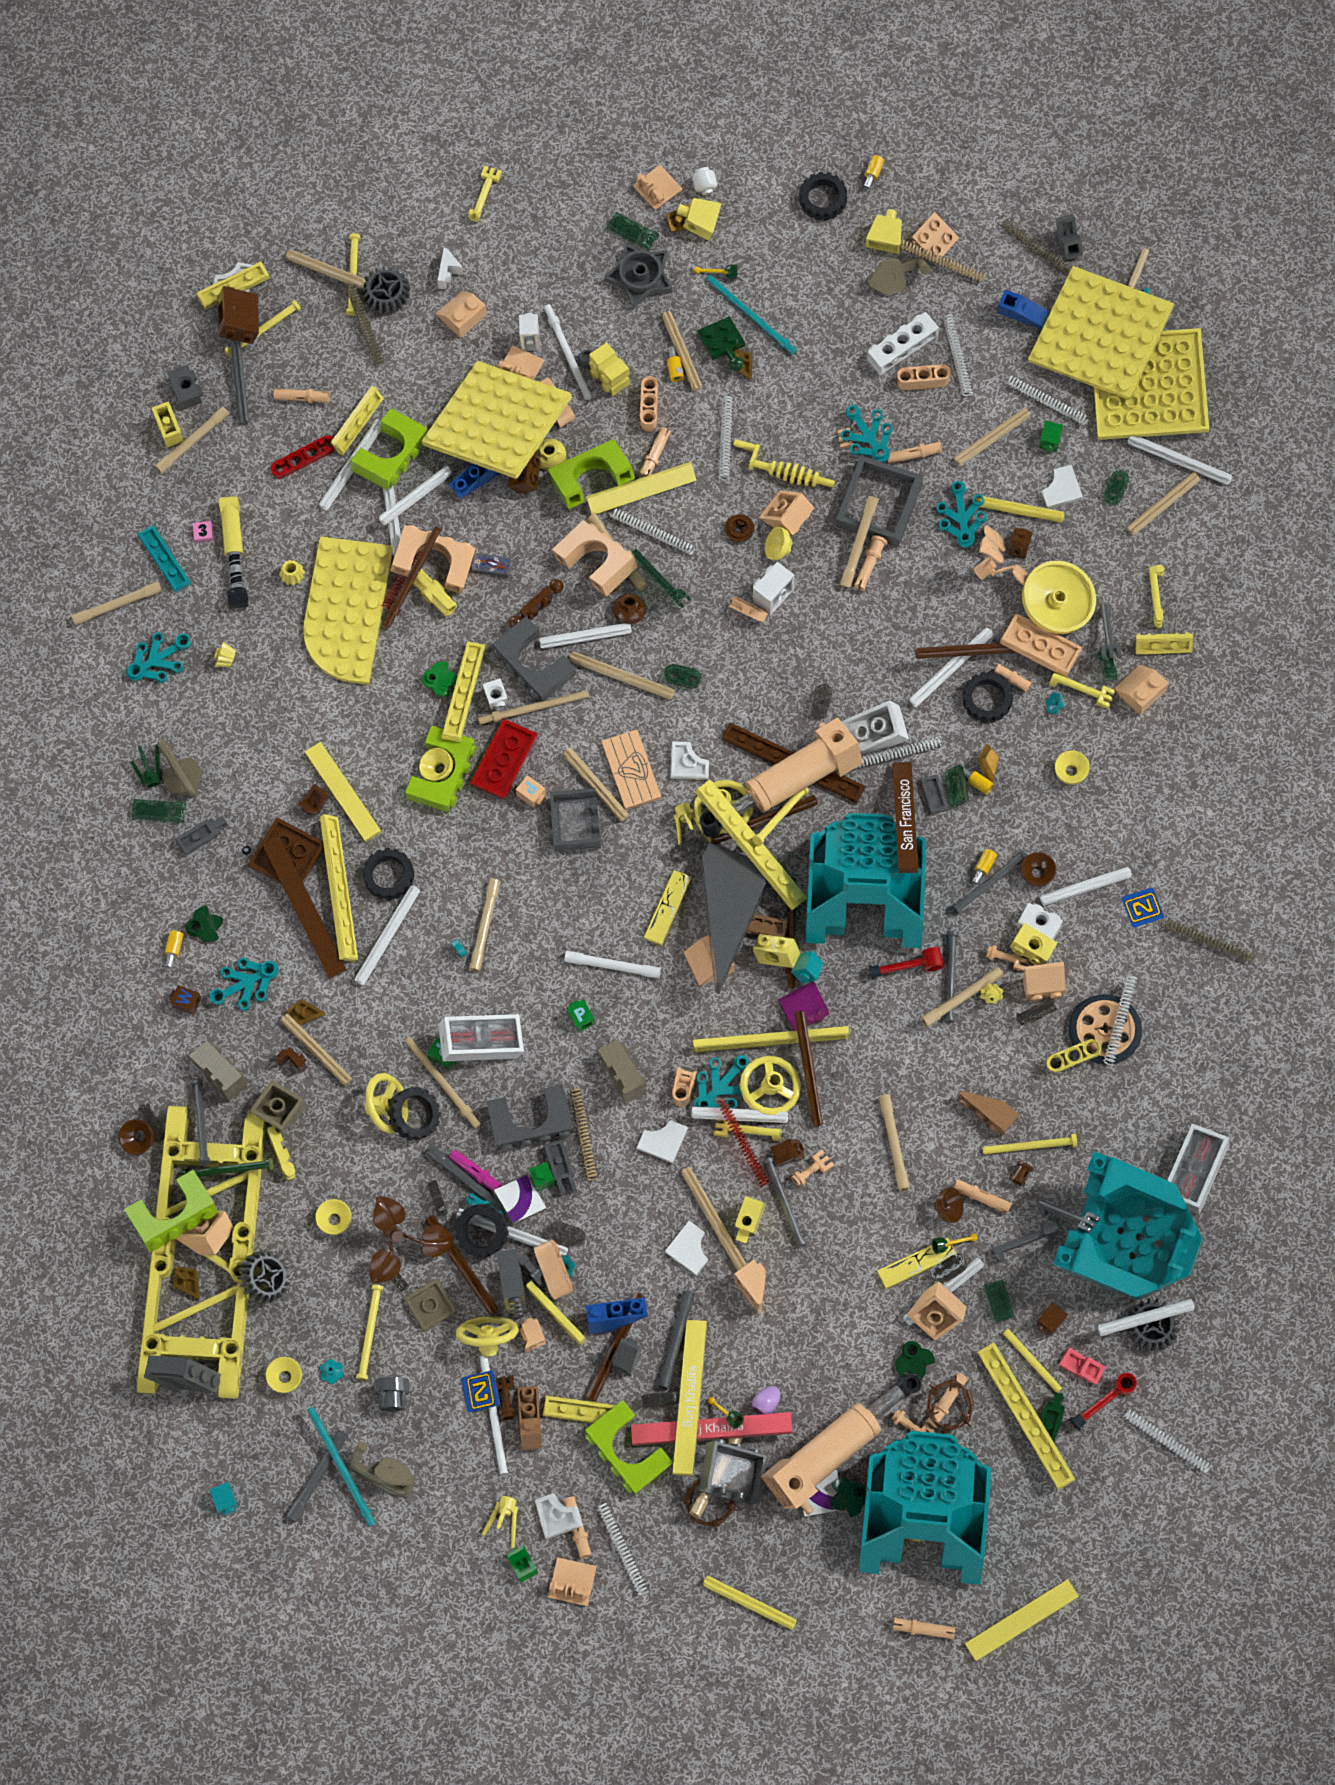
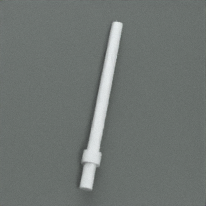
M548 304L544 306L549 318L548 323L558 338L584 399L589 400L592 398L561 330L559 318L555 316L551 305Z
M480 1356L482 1372L490 1371L488 1357ZM496 1406L490 1407L488 1409L500 1475L507 1474Z

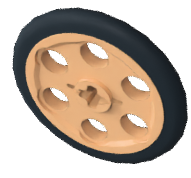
M1107 994L1094 995L1077 1005L1070 1017L1068 1029L1073 1046L1084 1042L1085 1035H1092L1101 1046L1110 1041L1109 1038H1111L1110 1035L1112 1034V1027H1114V1020H1116L1119 1002H1121L1120 997ZM1131 1004L1128 1005L1130 1007L1128 1009L1129 1012H1125L1128 1014L1125 1016L1127 1022L1124 1024L1125 1026H1120L1124 1028V1030L1120 1031L1128 1036V1041L1125 1043L1118 1041L1120 1044H1115L1119 1046V1048H1116L1118 1050L1116 1052L1117 1055H1113L1116 1057L1113 1059L1115 1062L1105 1060L1109 1064H1116L1126 1060L1135 1052L1141 1041V1020ZM1106 1006L1110 1012L1108 1015H1101L1099 1008ZM1085 1016H1090L1093 1019V1023L1085 1025L1082 1019ZM1103 1025H1106L1107 1028L1110 1029L1108 1030V1033H1104V1030H1100L1103 1028ZM1095 1043L1088 1045L1087 1050L1090 1054L1097 1052L1098 1047ZM1101 1051L1099 1056L1089 1060L1097 1064L1107 1065L1103 1061L1105 1059L1104 1056H1106L1103 1051Z

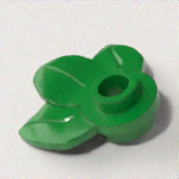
M437 662L432 666L431 670L424 672L422 683L425 687L432 688L436 695L448 697V687L456 684L458 676L454 672L448 671L449 663Z

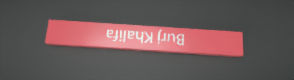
M791 1412L744 1416L743 1424L737 1429L728 1425L726 1417L699 1419L697 1441L793 1434ZM677 1421L631 1425L632 1445L675 1443Z

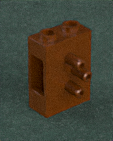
M223 286L217 297L218 336L253 344L259 334L258 294Z

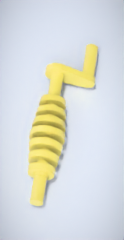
M734 440V447L753 451L749 470H753L754 467L764 469L771 476L775 472L778 479L783 474V481L786 482L788 476H790L791 484H794L795 478H798L797 485H801L802 480H805L804 486H809V483L812 482V487L820 484L834 488V480L820 477L819 472H815V475H812L813 470L808 469V472L805 473L806 467L804 466L798 471L799 464H794L793 469H791L792 463H787L785 468L784 462L781 461L778 466L776 465L777 461L774 460L772 463L756 460L760 449L759 444Z

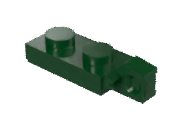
M1055 1392L1053 1402L1048 1401L1047 1405L1045 1404L1040 1419L1054 1444L1066 1408L1062 1405L1063 1394Z

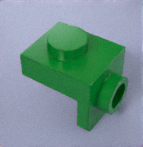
M525 1546L516 1548L506 1555L520 1583L538 1574Z

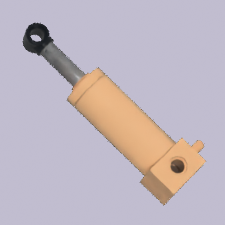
M838 717L827 724L824 722L820 723L819 729L816 730V741L745 782L748 794L733 802L732 807L739 815L753 806H756L762 813H765L833 771H836L840 777L863 764L857 740ZM711 811L704 812L700 816V824L705 836L715 837L721 832V827L723 826Z
M914 1373L899 1376L894 1387L868 1409L860 1403L854 1404L790 1459H781L766 1471L761 1478L784 1509H797L801 1506L807 1515L811 1514L813 1508L807 1500L818 1492L815 1487L881 1432L877 1420L901 1399L908 1397L911 1393L918 1392L922 1386L920 1377ZM908 1378L912 1381L910 1389L906 1385Z

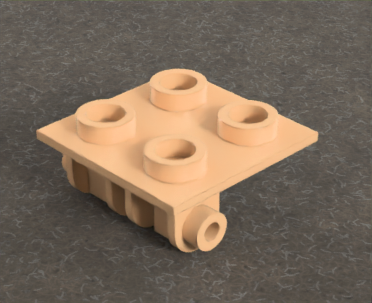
M661 165L657 166L647 175L639 174L636 177L637 182L632 185L654 210L683 190Z
M934 212L912 236V244H915V247L918 245L922 249L925 248V252L928 249V254L932 251V254L935 252V256L939 254V256L942 255L943 257L959 237Z
M512 345L504 361L499 362L498 367L501 370L503 369L534 380L545 360Z
M557 1558L548 1598L588 1606L597 1566Z

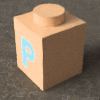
M527 775L516 788V795L535 809L538 804L541 805L545 801L546 789Z

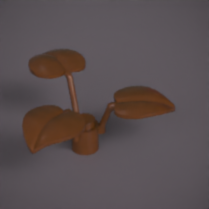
M377 1196L373 1211V1223L378 1229L383 1231L384 1236L388 1239L387 1244L389 1245L390 1252L380 1249L373 1255L369 1267L371 1282L389 1281L398 1275L401 1269V1262L397 1256L393 1255L394 1249L392 1244L399 1243L403 1237L423 1244L422 1253L428 1257H438L447 1252L453 1244L454 1237L441 1225L427 1227L422 1235L423 1240L407 1235L396 1226V1224L402 1223L405 1219L403 1206L389 1197Z

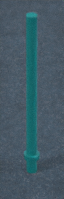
M712 275L706 278L707 282L776 340L782 349H786L792 355L795 354L797 349L790 344V340L784 339Z
M314 1406L307 1409V1412L360 1509V1516L364 1517L369 1527L375 1525L376 1522L371 1515V1508L368 1509Z

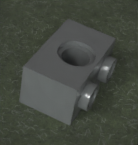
M188 365L167 372L181 411L202 403L200 397L203 396L200 385H195L194 381H197L194 370L190 371ZM184 386H190L187 389H183Z

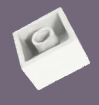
M778 562L774 566H769L765 576L762 579L759 578L753 585V603L767 611L768 615L771 616L794 590L795 575Z

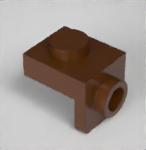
M1015 527L1008 555L1025 559L1033 532Z
M313 784L304 800H300L298 805L308 815L319 814L330 794L318 785Z
M291 1047L287 1050L283 1049L277 1055L276 1062L280 1067L290 1060L301 1073L307 1069L306 1058L300 1052L297 1054Z
M788 1139L771 1147L777 1166L795 1159L802 1160L805 1158L803 1153L804 1147L796 1139Z

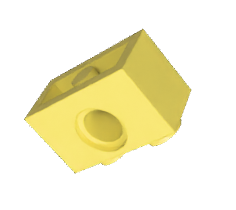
M169 401L152 407L166 447L169 448L184 441Z
M1024 923L1012 941L1010 948L1017 955L1030 959L1032 964L1042 965L1048 961L1058 942ZM1029 943L1034 944L1036 946V950L1031 949Z
M759 934L753 947L755 956L760 964L794 968L800 955L797 944L792 938Z

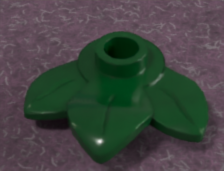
M202 906L195 910L193 918L187 922L186 931L190 936L199 937L204 942H214L219 939L216 930L221 927L223 918L218 915H209L208 907ZM198 925V930H192L193 926Z
M908 1341L903 1345L902 1354L896 1360L897 1373L903 1375L909 1371L910 1374H917L922 1380L926 1373V1365L935 1363L934 1355L929 1349L921 1348L917 1342ZM908 1349H915V1354H909Z
M846 1478L837 1479L832 1482L831 1485L837 1493L832 1498L831 1507L835 1510L847 1509V1513L851 1518L857 1516L862 1510V1501L865 1500V1486L858 1482L852 1483ZM854 1490L859 1492L858 1497L854 1495Z

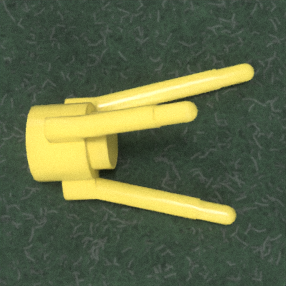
M682 803L675 807L676 815H674L680 848L683 846L680 821L682 823L687 822L690 830H693L691 823L693 818L702 831L701 825L694 815V809H691L688 803ZM705 836L706 839L708 840V842L711 843V842H712L711 838Z
M501 1496L500 1502H497L482 1532L483 1536L486 1535L498 1511L500 1517L497 1529H500L504 1516H510L512 1513V1549L515 1547L516 1516L518 1507L515 1506L517 1502L515 1499Z

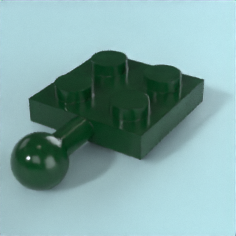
M730 316L697 330V335L712 360L727 355L730 360L729 366L731 370L740 371L743 368V360L740 357H736L734 351L745 347V341Z

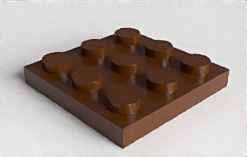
M276 818L249 861L248 867L282 884L262 845L280 836L304 883L324 851L323 841Z

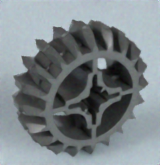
M383 266L382 270L379 271L376 268L375 273L370 271L369 277L365 276V287L361 290L363 301L366 302L368 308L372 307L374 312L378 309L380 314L383 310H386V313L389 314V310L392 309L396 313V307L402 309V303L407 304V298L410 297V285L408 279L405 278V274L400 273L398 268L393 271L391 266L388 270ZM399 290L398 294L392 298L393 294Z
M265 1250L256 1251L246 1256V1260L241 1263L243 1268L238 1270L242 1276L237 1278L242 1280V1284L239 1287L245 1288L243 1294H249V1300L255 1299V1303L262 1302V1304L273 1303L276 1299H280L282 1294L287 1291L285 1286L290 1284L286 1280L290 1275L285 1272L289 1267H283L285 1260L279 1261V1255H273V1251L266 1252ZM263 1275H269L268 1277H265V1279L263 1278L259 1280V1278L263 1277Z
M1148 1298L1146 1305L1141 1300L1139 1302L1140 1307L1135 1304L1133 1306L1134 1311L1130 1310L1128 1314L1132 1316L1164 1307L1167 1302L1164 1301L1162 1305H1159V1299L1156 1298L1155 1302L1152 1303L1151 1298ZM1177 1315L1166 1318L1169 1325L1167 1334L1163 1332L1164 1329L1161 1326L1163 1319L1158 1320L1156 1328L1148 1329L1150 1323H1146L1141 1332H1139L1137 1326L1126 1330L1132 1331L1128 1334L1129 1338L1135 1336L1132 1341L1133 1344H1136L1138 1341L1140 1342L1139 1349L1146 1345L1147 1352L1150 1351L1151 1347H1153L1154 1352H1158V1346L1165 1350V1343L1171 1346L1173 1344L1172 1340L1177 1339V1335L1174 1333H1179L1180 1329L1176 1326L1179 1325L1180 1321L1173 1320ZM1154 1334L1161 1339L1152 1340L1146 1338V1336Z

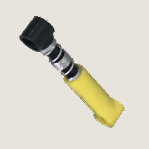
M238 496L220 497L219 507L222 519L224 554L229 561L228 574L230 577L229 582L231 583L230 590L227 591L228 604L230 609L249 607L247 589L242 584L243 568L240 565V562H242L240 557L243 555L239 499Z

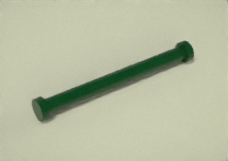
M267 1158L266 1161L194 1169L198 1177L258 1169L273 1170L274 1164L272 1158ZM183 1169L182 1176L192 1170Z

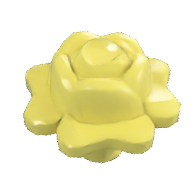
M988 983L980 990L982 993L980 998L984 999L987 1004H996L998 1000L1003 998V989L999 988L997 984L991 985Z

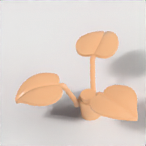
M986 525L984 527L985 537L981 541L979 553L986 554L988 557L974 567L975 574L983 580L990 574L994 576L998 573L1012 570L1015 578L1024 585L1029 574L1021 566L1016 564L1015 566L995 570L996 564L993 560L1000 564L1004 561L1003 555L999 550L1004 552L1006 544L998 532Z

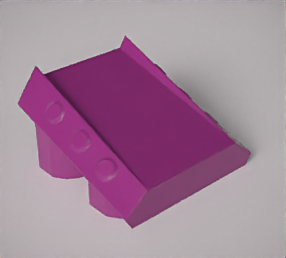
M814 981L778 999L793 1031H797L794 1016L796 1011L803 1010L805 1012L807 1026L814 1022L819 1023L825 1019V1016L829 1015L828 1007Z

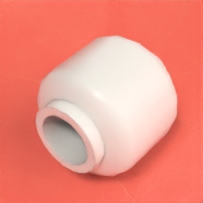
M709 167L697 169L692 176L695 191L702 193L703 196L712 194L718 185L715 172L709 170Z

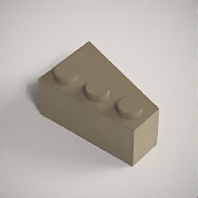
M618 1039L598 1049V1055L624 1103L627 1104L645 1095L647 1084L643 1076H640L637 1071L638 1067L635 1061L631 1060L628 1056L629 1051L625 1043L621 1044Z
M206 1040L189 1055L190 1059L230 1102L247 1087L244 1081L246 1077L241 1071H237L233 1067V1063L228 1057L224 1058L220 1054L221 1050L216 1044H210Z

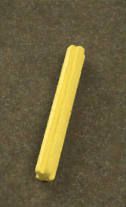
M984 497L985 502L980 506L1055 522H1063L1064 512L990 497ZM978 498L976 502H980L982 499Z
M707 1576L703 1582L704 1587L790 1630H793L796 1625V1619L710 1576Z

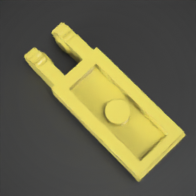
M274 1126L269 1127L267 1135L284 1178L292 1181L295 1178V1169L293 1163L288 1162L290 1156L287 1148L283 1149L281 1142H283L280 1130L276 1131Z

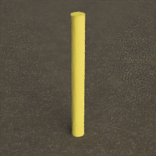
M1007 1329L1003 1335L1055 1392L1058 1393L1062 1390V1387L1018 1338Z

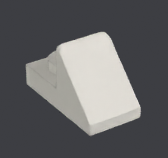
M447 248L443 250L439 270V289H446L447 283L451 282L452 274L463 275L461 264Z

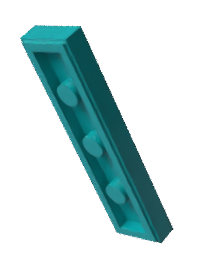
M154 525L138 533V537L175 593L191 585V581Z

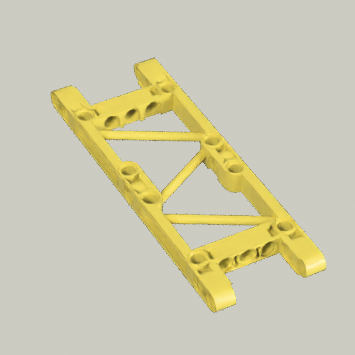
M169 1106L167 1111L156 1219L170 1220L169 1216L183 1210L187 1203L186 1199L170 1207L174 1164L201 1166L198 1162L200 1158L199 1142H187L189 1119L187 1118V1107ZM248 1110L244 1122L242 1145L207 1143L210 1164L206 1166L219 1167L263 1161L267 1122ZM173 1149L179 1150L176 1156L169 1155ZM250 1154H256V1155H257V1157H256L255 1160H253V1161H248V1160H247V1158H248V1156H249ZM262 1169L245 1171L207 1189L211 1197L248 1179L244 1222H239L233 1229L232 1258H230V1264L216 1254L203 1255L229 1272L233 1281L237 1283L236 1286L157 1323L161 1281L172 1274L176 1239L152 1251L137 1381L138 1393H157L160 1384L144 1378L148 1356L153 1355L219 1361L218 1373L221 1374L220 1385L218 1386L219 1398L238 1399L249 1294H243L245 1288L239 1287L242 1284V1280L237 1279L239 1276H236L235 1272L237 1269L243 1268L241 1265L242 1261H245L246 1256L251 1255L254 1250ZM248 1230L249 1234L246 1237L242 1238L239 1236L241 1231ZM166 1264V1268L163 1271H157L158 1265ZM236 1294L232 1338L205 1339L203 1336H200V1338H187L184 1335L171 1337L165 1336V1334H156V1332ZM152 1341H157V1342H158L156 1348H154V1349H149V1348H148V1345H149L150 1342H152ZM236 1346L237 1350L233 1354H228V1348Z

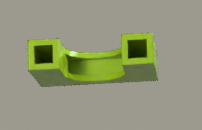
M392 408L389 409L381 420V431L401 442L404 447L402 452L392 458H380L360 448L351 459V471L388 491L392 485L395 486L401 473L407 471L410 461L418 456L419 449L423 446L422 440L428 433L427 427Z
M614 439L548 469L550 480L568 509L585 502L582 489L577 480L581 474L588 470L603 469L608 471L618 486L635 479L631 464Z
M431 726L425 741L426 749L441 748L446 750L455 763L454 772L448 779L442 782H430L412 776L405 794L408 800L449 813L451 807L454 808L457 803L458 797H456L458 790L461 791L463 788L464 780L462 779L464 774L469 772L471 766L469 761L471 757L475 756L477 746H475L474 739L463 735L461 742L442 739L443 729Z
M194 1170L176 1179L187 1199L184 1210L177 1217L170 1220L154 1218L142 1199L124 1209L149 1253L219 1213L215 1203Z
M622 1400L585 1430L587 1434L585 1439L591 1446L595 1444L599 1449L597 1454L604 1462L607 1460L612 1466L610 1470L614 1476L622 1478L624 1481L622 1485L629 1494L633 1492L636 1495L669 1469L673 1462L661 1447L647 1459L637 1464L625 1463L615 1455L612 1447L614 1436L635 1419L636 1416L625 1401Z

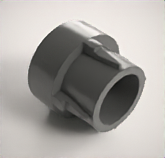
M383 1377L375 1380V1394L378 1395L379 1410L387 1412L405 1410V1396L409 1394V1379Z

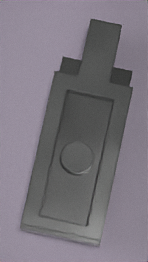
M223 816L215 821L213 819H206L175 840L184 855L187 856L221 834L220 830L227 827L228 824Z

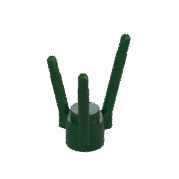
M155 744L156 772L154 769H149L142 746H138L145 768L144 775H142L134 761L130 763L140 778L142 786L145 785L146 788L158 786L160 784L159 780H162L159 746Z

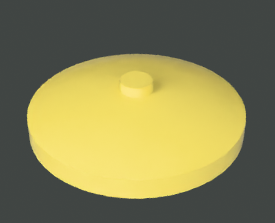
M1049 561L1039 565L1029 574L1023 585L1022 601L1027 615L1038 627L1054 634H1068L1079 630L1090 620L1096 606V593L1090 578L1079 567L1065 561Z

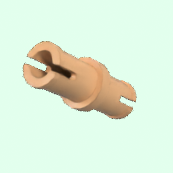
M998 664L994 671V674H1000L1004 680L1007 679L1009 685L1012 684L1025 693L1032 683L1017 675L1018 672H1012L1001 664Z

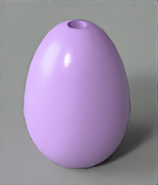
M769 1386L761 1390L752 1401L753 1411L757 1415L771 1414L780 1401V1390L776 1386Z

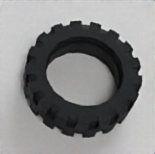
M818 172L816 175H810V178H806L804 184H801L799 202L803 212H806L809 217H814L815 220L824 219L826 221L830 218H836L838 214L840 215L843 212L847 202V188L844 186L843 180L840 181L837 175L833 176L829 172L826 174ZM826 185L835 189L838 194V200L829 207H818L811 203L808 194L814 187Z
M994 672L976 674L972 676L971 680L967 681L964 687L963 707L974 720H980L982 723H994L996 720L1003 719L1009 713L1013 702L1012 687L1009 686L1008 680H1004L1000 674L996 675ZM989 684L999 688L1004 697L1001 706L990 711L977 707L972 700V693L977 687Z
M385 848L382 851L381 849L377 850L364 863L362 872L365 886L373 896H377L379 899H398L401 895H405L409 887L413 885L414 870L411 860L407 858L405 853L399 852L398 849L390 850V848ZM387 860L398 862L404 869L403 880L391 888L380 887L375 883L372 876L375 867Z
M410 1087L393 1096V1101L389 1103L388 1107L390 1109L387 1114L390 1117L389 1124L393 1126V1131L395 1133L398 1132L401 1138L416 1141L429 1136L436 1130L435 1127L440 1123L439 1117H441V1112L438 1109L440 1106L436 1103V1098L430 1095L428 1090H421V1087ZM408 1098L418 1100L426 1110V1123L421 1129L411 1128L402 1117V1105Z
M477 1204L462 1211L461 1216L456 1220L457 1225H455V1238L459 1241V1247L463 1248L464 1252L468 1255L472 1254L473 1257L481 1258L500 1251L507 1242L506 1237L509 1236V1230H507L508 1222L505 1221L504 1214L500 1213L497 1207H491L490 1204ZM478 1214L489 1217L496 1229L493 1243L486 1247L473 1243L468 1234V1223L473 1216Z

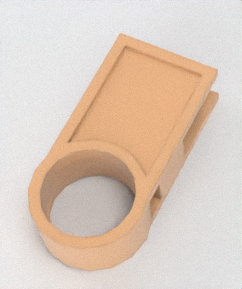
M734 597L729 607L761 622H764L768 615V612L739 597Z

